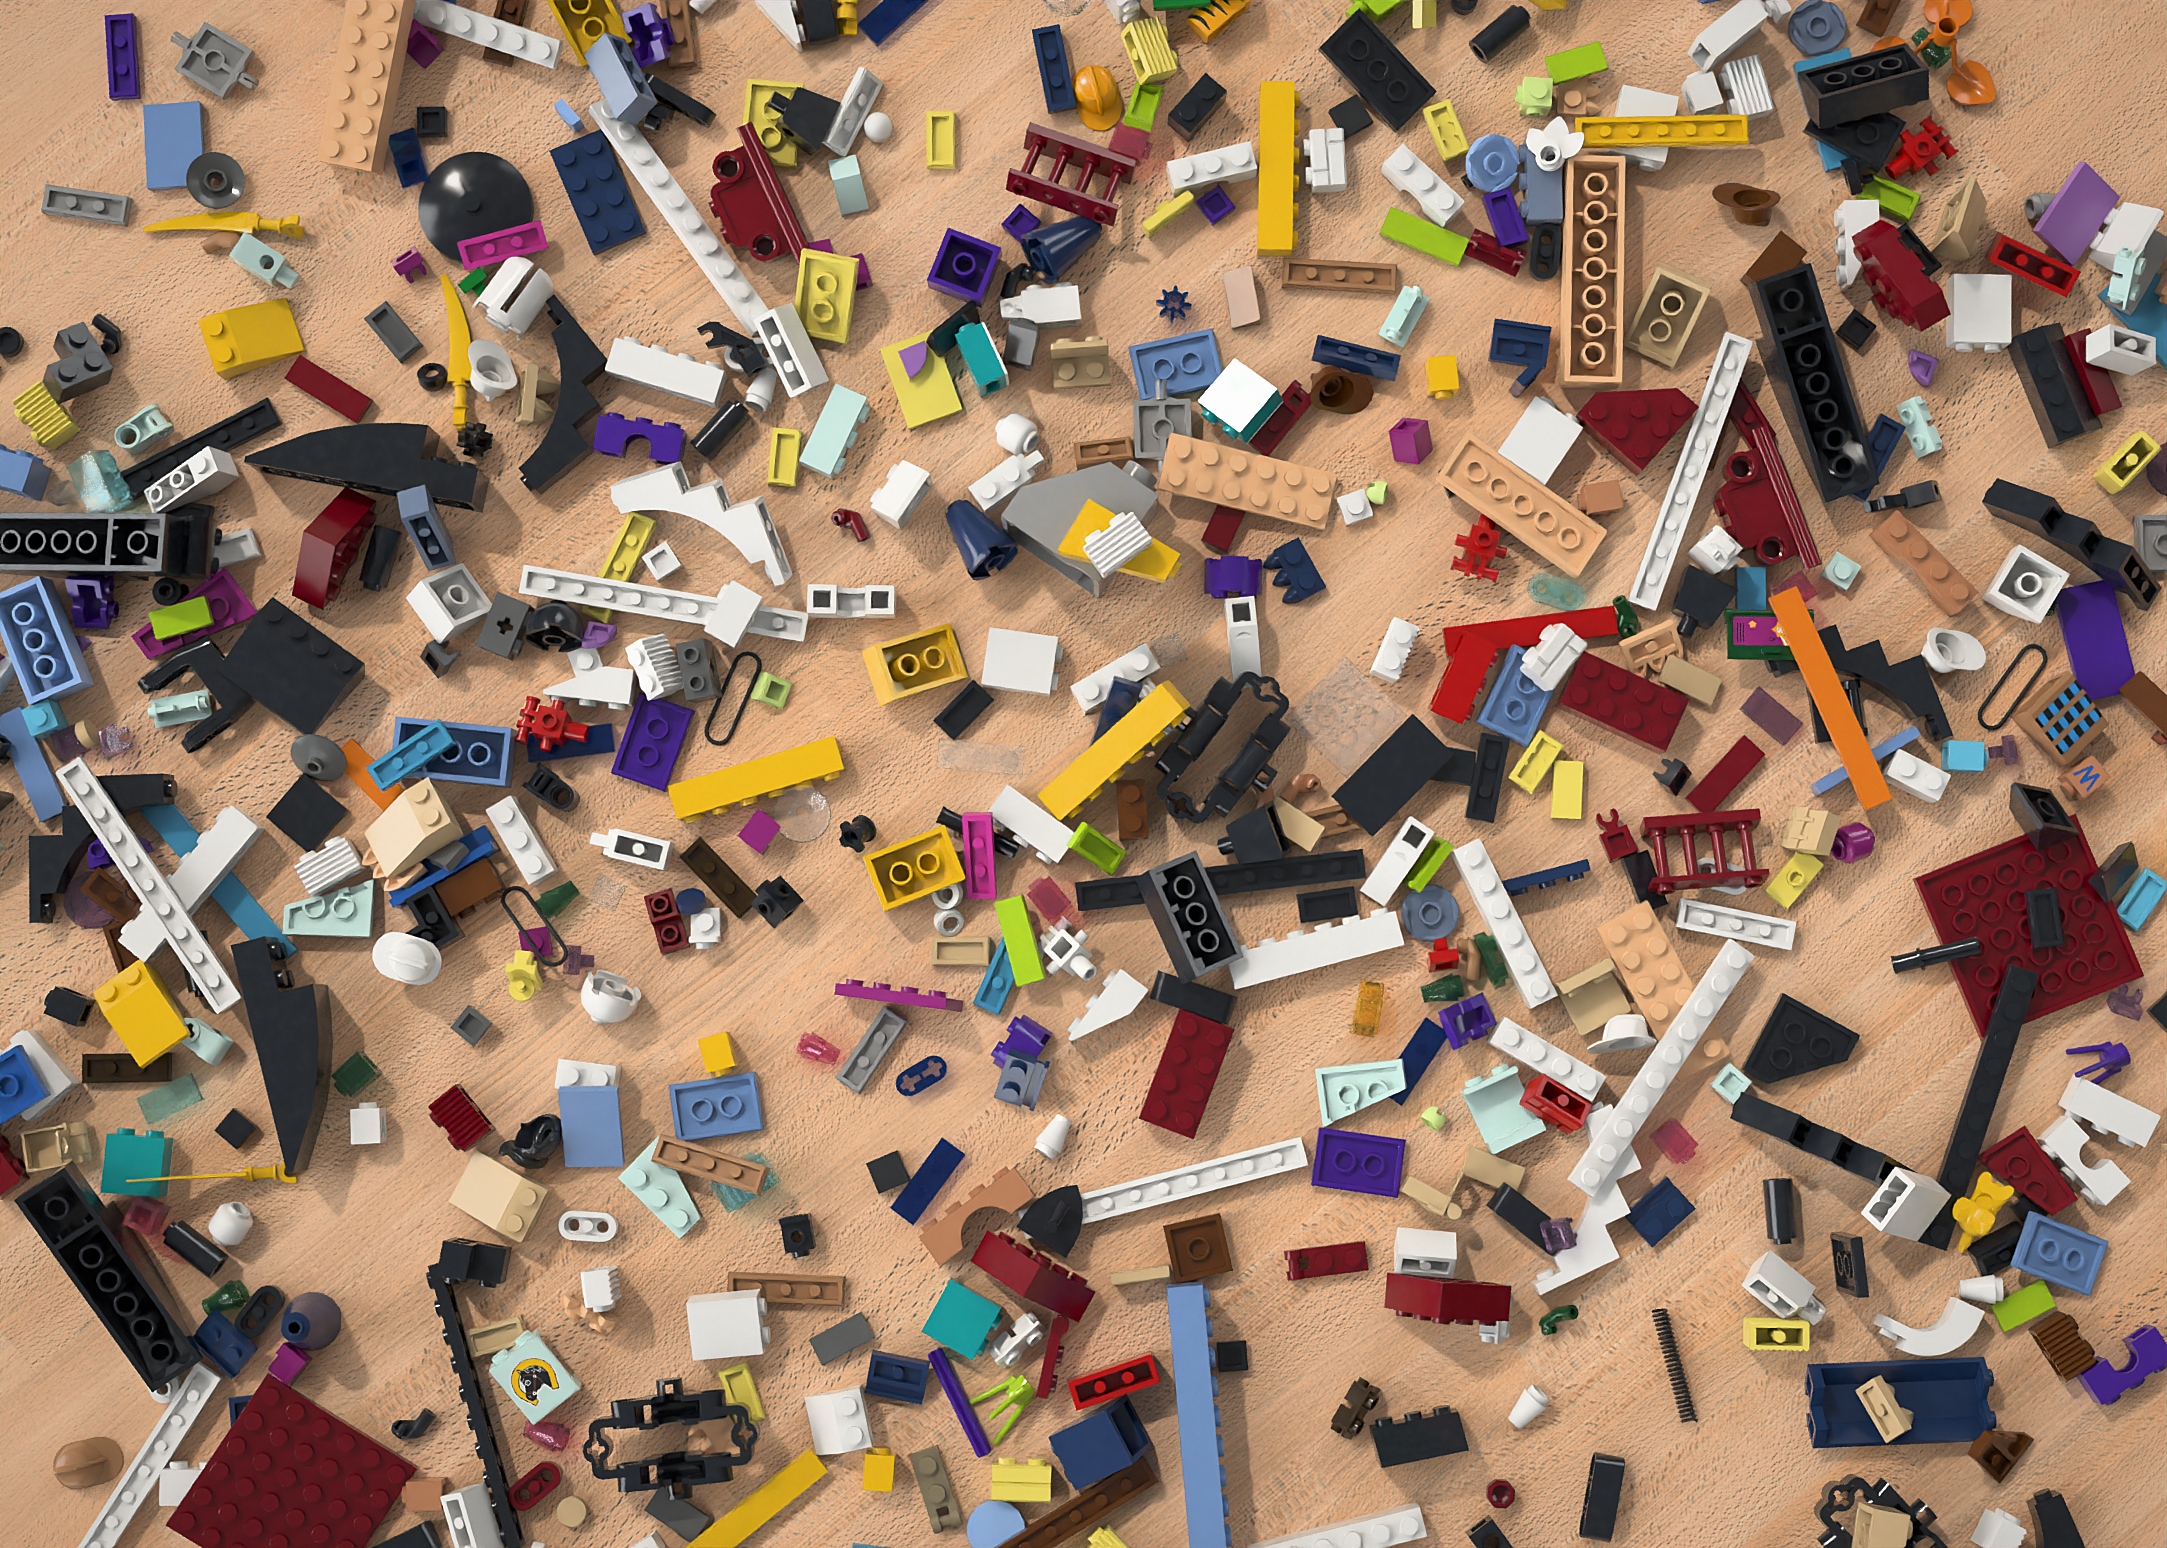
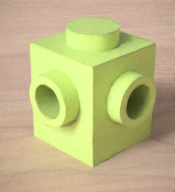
M1524 77L1521 86L1516 87L1515 103H1519V114L1533 118L1548 115L1552 106L1553 78Z

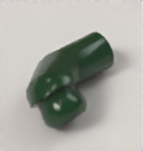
M1620 595L1612 603L1619 613L1618 632L1621 637L1627 639L1637 634L1638 617L1625 595Z
M1575 1305L1556 1307L1541 1317L1539 1326H1541L1542 1334H1555L1557 1332L1555 1323L1576 1319L1579 1314L1578 1308Z

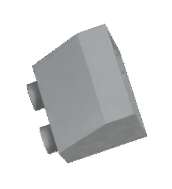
M1129 460L1122 470L1108 462L1020 487L1001 515L1003 530L1023 548L1099 598L1117 571L1104 579L1093 564L1063 557L1058 554V548L1088 499H1091L1115 515L1121 512L1128 515L1130 512H1133L1146 530L1157 515L1159 495L1155 493L1157 490L1154 485L1158 480L1147 469Z

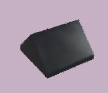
M2016 782L2011 785L2009 809L2037 852L2076 837L2079 834V831L2050 789Z

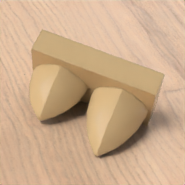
M527 363L521 368L515 424L527 426L531 422L544 421L554 414L552 408L543 400L536 398V395L555 392L560 389L561 383L553 375L538 369L539 365Z
M1881 1375L1871 1379L1855 1390L1886 1443L1893 1441L1912 1428L1914 1412L1899 1407L1894 1398L1895 1388L1885 1383Z

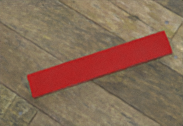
M1613 605L1446 627L1442 629L1446 657H1451L1463 630L1498 645L1496 651L1510 649L1513 644L1519 647L1536 646L1541 642L1539 638L1541 632L1550 624L1553 626L1563 623L1581 639L1617 635L1615 608Z

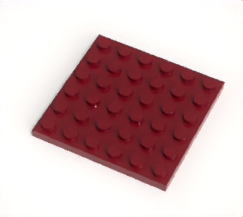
M2076 814L2070 815L2069 818L2079 831V834L2037 852L2025 833L1913 878L1940 945L1973 937L1978 938L1980 942V954L1948 961L1980 1041L1983 1040L2008 964L2039 974L2022 1025L2144 976L2112 898L2109 902L2105 903L2088 881L2099 867ZM2056 887L2064 945L2032 949L2024 891Z
M267 1373L165 1526L201 1548H364L401 1494L402 1487L406 1486V1481L411 1479L418 1466Z

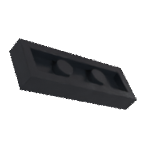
M1487 733L1480 734L1464 818L1494 823L1510 738Z

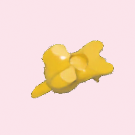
M1984 1172L1979 1176L1971 1198L1961 1197L1956 1201L1952 1209L1954 1219L1957 1220L1960 1227L1964 1230L1958 1246V1251L1961 1253L1967 1250L1975 1236L1984 1237L1991 1232L1995 1226L1996 1214L2015 1192L2012 1186H2005L1999 1181L1992 1182V1175L1989 1172Z

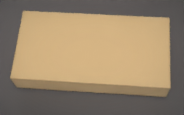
M1669 655L1657 682L1708 706L1712 704L1722 679L1680 658Z
M1277 796L1274 805L1285 836L1307 851L1313 852L1327 827Z
M931 937V966H990V937Z
M1470 1146L1461 1170L1464 1171V1175L1499 1188L1505 1182L1517 1191L1526 1168Z
M1168 1264L1113 1271L1110 1272L1113 1285L1169 1278L1170 1272Z
M521 1314L465 1330L464 1333L471 1359L493 1354L504 1348L507 1350L516 1345V1338L526 1331L523 1315Z

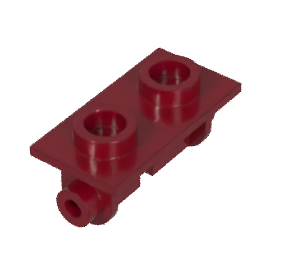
M1475 228L1464 255L1516 277L1527 251L1516 246L1511 248L1502 246L1500 249L1494 236Z

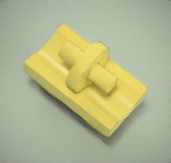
M516 950L514 964L506 963L505 969L510 981L509 993L515 1001L526 1002L534 996L535 990L542 991L543 982L538 972V963L534 961V953Z

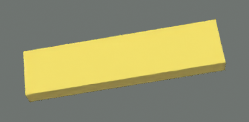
M637 511L629 512L598 577L629 582L658 522ZM584 605L581 612L605 624H609L615 610Z

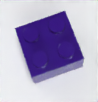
M948 227L927 278L928 287L967 303L970 300H974L976 306L982 308L1002 258L1001 247Z

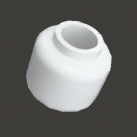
M1012 413L1006 418L1002 417L995 428L998 444L1016 455L1030 453L1036 447L1039 440L1036 424L1018 413Z
M235 1201L221 1204L208 1224L209 1232L213 1236L214 1242L221 1246L240 1244L253 1225L249 1208Z

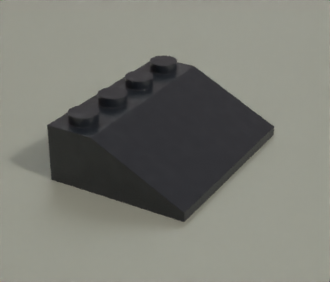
M272 597L253 617L218 667L217 673L301 734L307 735L315 734L365 678V663Z

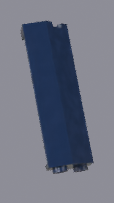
M1984 1357L1808 1364L1804 1387L1805 1395L1809 1397L1810 1413H1806V1420L1812 1448L1974 1442L1981 1436L1984 1430L1992 1431L1997 1425L1995 1412L1990 1411L1987 1401L1989 1388L1994 1384L1992 1369L1987 1368ZM1880 1375L1885 1383L1895 1388L1894 1398L1899 1407L1914 1412L1912 1428L1888 1443L1884 1441L1855 1391Z

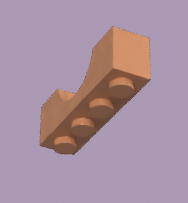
M1898 510L1888 515L1869 534L1889 556L1899 559L1917 574L1925 584L1929 597L1949 617L1961 611L1979 593Z
M1005 1166L992 1176L995 1180L987 1187L983 1183L968 1193L971 1199L963 1205L958 1200L945 1210L947 1216L938 1222L934 1218L921 1227L924 1233L919 1238L939 1266L964 1248L962 1230L967 1217L977 1209L992 1206L1001 1208L1011 1214L1035 1197V1194L1015 1167L1009 1170Z

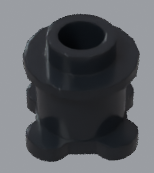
M169 577L156 581L152 590L155 601L164 606L174 605L190 592L186 584L180 585L176 580ZM170 589V594L166 596V591Z
M864 815L856 816L851 824L848 821L840 824L842 835L839 841L841 845L853 848L857 853L865 849L864 842H870L876 837V827L873 821Z

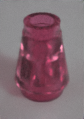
M804 1031L795 1053L800 1054L802 1059L834 1066L841 1050L813 1031L811 1034Z
M528 1420L523 1435L552 1452L556 1450L562 1452L568 1443L570 1429L565 1428L562 1423L538 1421L533 1425Z

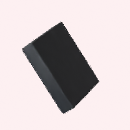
M303 773L266 818L306 852H310L318 848L349 810L311 777Z

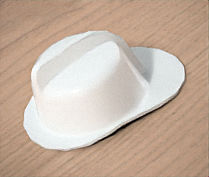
M477 339L470 344L468 356L472 367L471 385L475 390L483 394L488 402H492L495 397L503 395L506 390L516 386L517 378L511 359L502 346L487 339Z
M1938 627L1929 630L1927 642L1921 652L1924 662L1938 673H1948L1956 669L1978 670L1983 667L1986 661V653L1983 646L1976 638L1961 631Z
M390 932L380 937L373 947L372 958L375 967L381 974L398 981L413 985L426 984L432 981L441 969L442 959L439 950L433 943L422 938L401 932Z
M1622 1014L1613 1017L1607 1022L1603 1040L1589 1046L1587 1052L1590 1054H1602L1625 1049H1644L1655 1046L1657 1040L1648 1036L1645 1018L1642 1015Z

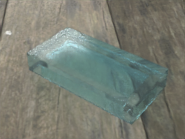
M192 1073L136 1098L148 1125L204 1100Z

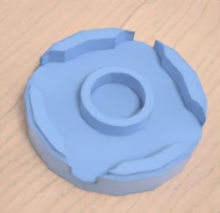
M1487 134L1478 138L1470 147L1466 156V172L1469 180L1476 188L1486 192L1500 191L1508 188L1517 176V165H1520L1517 147L1509 138L1497 134Z
M987 1500L977 1506L970 1514L967 1524L968 1540L972 1548H994L1025 1528L1024 1518L1019 1510L1008 1501Z

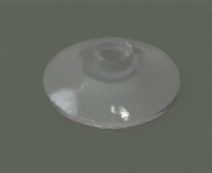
M799 786L785 791L778 798L773 810V819L781 826L779 833L786 839L797 843H806L816 840L825 833L831 821V808L828 800L821 792L811 787ZM801 807L807 809V813L804 816L796 813Z

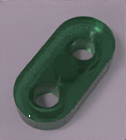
M1485 931L1473 935V939L1482 955V963L1492 987L1498 989L1506 986L1505 979L1509 978V974L1504 963H1499L1495 952L1498 951V947L1493 935L1487 936Z

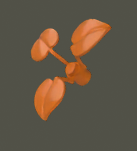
M1926 0L1923 9L1924 16L1928 22L1935 24L1932 33L1914 50L1915 54L1917 55L1932 41L1940 47L1950 45L1952 69L1955 73L1950 75L1946 82L1949 96L1962 105L1992 103L1995 100L1996 90L1989 71L1982 64L1973 60L1964 62L1960 68L1957 65L1956 45L1958 41L1955 39L1959 28L1967 24L1972 16L1971 1ZM1888 36L1877 41L1869 53L1907 42L1897 36Z

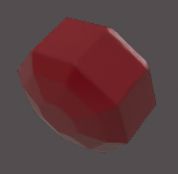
M1494 1479L1487 1485L1486 1498L1494 1508L1506 1509L1515 1500V1489L1506 1479Z

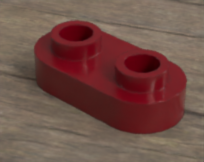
M543 1461L535 1466L510 1488L508 1500L511 1506L519 1511H526L535 1506L561 1483L562 1470L560 1466L553 1461ZM545 1470L552 1473V1480L544 1479L543 1472ZM522 1489L529 1491V1499H523L520 1496Z

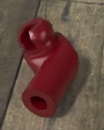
M840 508L832 513L831 520L833 524L852 529L857 542L865 541L871 537L860 513Z

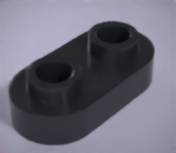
M1546 223L1540 225L1532 236L1529 273L1532 278L1540 282L1551 280L1559 267L1562 234L1559 228L1553 224ZM1541 237H1549L1551 239V243L1544 244L1541 240ZM1545 264L1548 270L1541 272L1538 269V265Z
M275 1285L260 1287L239 1312L234 1326L248 1339L261 1335L282 1309L285 1302L283 1291ZM268 1294L274 1296L275 1301L272 1305L266 1301ZM250 1317L256 1320L255 1328H251L248 1325Z

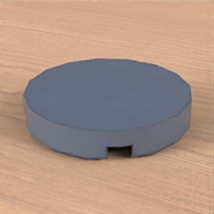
M1808 0L1798 6L1792 14L1788 26V33L1793 45L1799 51L1809 56L1831 53L1840 45L1846 31V21L1843 12L1834 3L1822 0Z
M1427 884L1421 893L1412 890L1405 897L1401 906V920L1404 928L1412 937L1423 942H1434V939L1446 938L1454 930L1459 920V908L1454 896L1446 889L1438 885Z

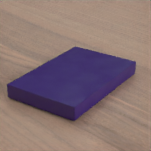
M639 692L611 773L667 792V786H669L695 711L660 698L648 701L646 694Z
M1319 1127L1311 1185L1398 1198L1406 1140Z

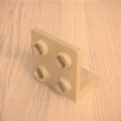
M1091 336L1085 338L1083 342H1073L1071 338L1056 340L1055 344H1050L1054 390L1111 386L1108 340H1102L1100 336Z
M1604 958L1553 985L1580 1036L1603 1026L1617 1015L1626 1014L1631 1011V1007L1612 972V969L1615 967L1610 958Z

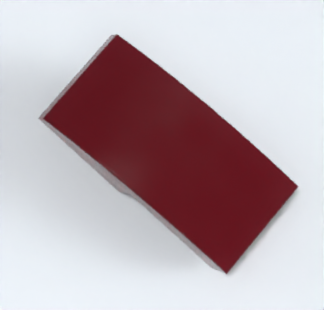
M672 888L644 896L660 953L666 955L690 947Z

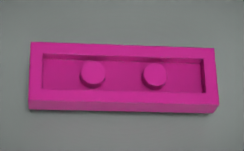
M541 220L457 242L465 270L549 248Z
M964 812L962 824L967 899H996L997 880L993 812Z

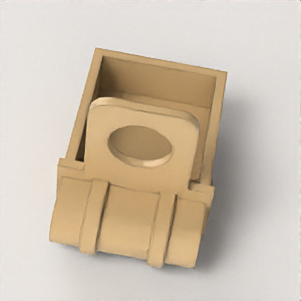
M1798 806V808H1792L1791 814L1787 819L1788 823L1785 832L1781 837L1780 847L1799 854L1808 853L1829 856L1842 817L1828 811L1812 810L1809 807Z
M86 1121L65 1122L52 1127L20 1132L26 1172L63 1167L70 1161H73L75 1165L92 1161L91 1152L93 1151L90 1148L88 1136L90 1132L87 1129Z
M1458 1171L1447 1195L1410 1175H1406L1399 1192L1413 1198L1423 1209L1432 1214L1444 1216L1450 1221H1456L1462 1216V1209L1458 1204L1450 1200L1464 1171Z

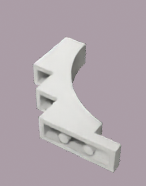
M681 461L619 480L610 487L611 499L614 505L618 507L620 514L638 510H665L690 516L719 531L743 553L750 564L765 560L766 574L772 579L774 586L786 583L793 576L763 495L732 505L722 478L691 488Z
M1602 1101L1592 1104L1584 1122L1590 1144L1614 1110L1612 1104L1606 1103L1603 1105ZM1631 1144L1628 1145L1594 1197L1588 1195L1577 1224L1552 1257L1557 1270L1553 1271L1552 1268L1543 1270L1536 1274L1537 1280L1531 1282L1536 1293L1539 1295L1620 1258L1605 1225L1631 1213L1616 1180L1642 1168Z

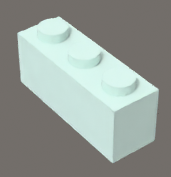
M835 383L799 459L802 466L832 480L835 473L840 474L846 463V459L843 458L847 448L852 449L858 438V433L855 431L859 423H864L869 415L871 408L868 407L867 397Z

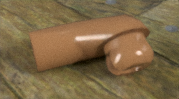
M220 231L202 241L201 246L207 255L221 247L229 248L230 252H232L241 237L236 233Z
M1467 937V939L1459 938L1457 940L1458 953L1467 954L1466 978L1478 980L1481 978L1482 955L1475 940Z

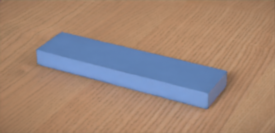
M19 706L0 715V733L12 742L8 750L40 822L44 823L61 815L62 806L68 805L38 739L31 737L21 712L24 707Z
M1914 726L1905 729L1871 749L1875 760L1878 761L1921 736L1917 727ZM1844 766L1811 784L1810 788L1815 795L1821 794L1847 779L1848 774Z

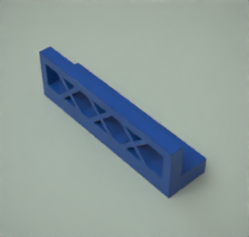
M483 825L457 840L465 844L469 852L452 872L423 860L421 863L428 871L407 890L402 887L389 892L392 897L389 900L392 907L402 909L408 905L405 899L429 885L436 886L476 862L500 851L487 826Z

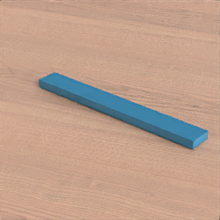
M175 804L160 805L140 811L180 859L187 852L192 853L198 846L196 842L200 836L199 832ZM230 871L211 895L249 940L263 936L276 937L278 942L285 943L288 954L287 959H289L299 949L287 936L282 934L281 928L235 874Z

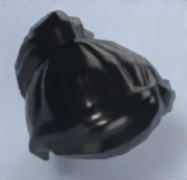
M550 1113L538 1116L528 1123H521V1128L515 1140L504 1142L499 1149V1155H508L517 1165L527 1169L543 1168L548 1162V1157L553 1154L562 1140L561 1119L557 1115Z

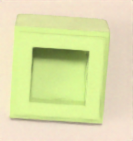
M761 671L751 698L783 710L793 683Z

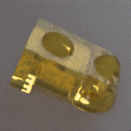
M1361 979L1349 1033L1375 1038L1378 1033L1383 1005V983Z

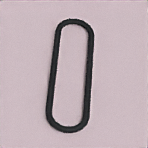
M2036 644L2025 646L1983 702L1978 711V721L1984 728L1988 730L2000 728L2044 669L2047 663V654L2041 646ZM2031 648L2039 650L2042 653L2043 662L2002 720L1997 725H1987L1982 719V712L2023 654Z
M742 652L734 659L721 689L722 697L717 698L705 725V737L714 745H723L731 739L759 676L762 664L758 655L753 652ZM743 656H752L757 661V670L729 734L722 741L713 740L709 735V727L736 665Z
M512 886L507 888L502 894V906L538 958L549 967L562 965L568 957L567 947L533 898L523 887ZM510 891H521L527 897L562 947L564 955L560 961L551 963L544 959L507 906L505 897Z

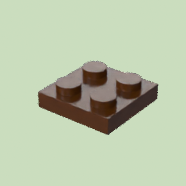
M1220 1212L1163 1225L1176 1284L1233 1271Z

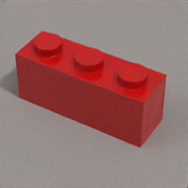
M1997 232L1984 256L1988 261L2066 298L2081 273L2078 269L2000 232Z
M1463 630L1428 706V710L1461 725L1464 720L1469 721L1475 709V705L1472 702L1476 693L1481 694L1487 683V678H1484L1488 667H1494L1498 659L1499 652L1496 651L1498 645Z
M1151 1350L1067 1379L1076 1411L1161 1382Z

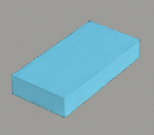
M2143 868L2116 906L2122 923L2133 931H2139L2167 891V881L2149 868Z

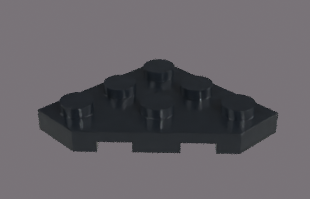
M1781 993L1740 1070L1765 1084L1777 1082L1785 1078L1847 1061L1861 1035L1790 996Z

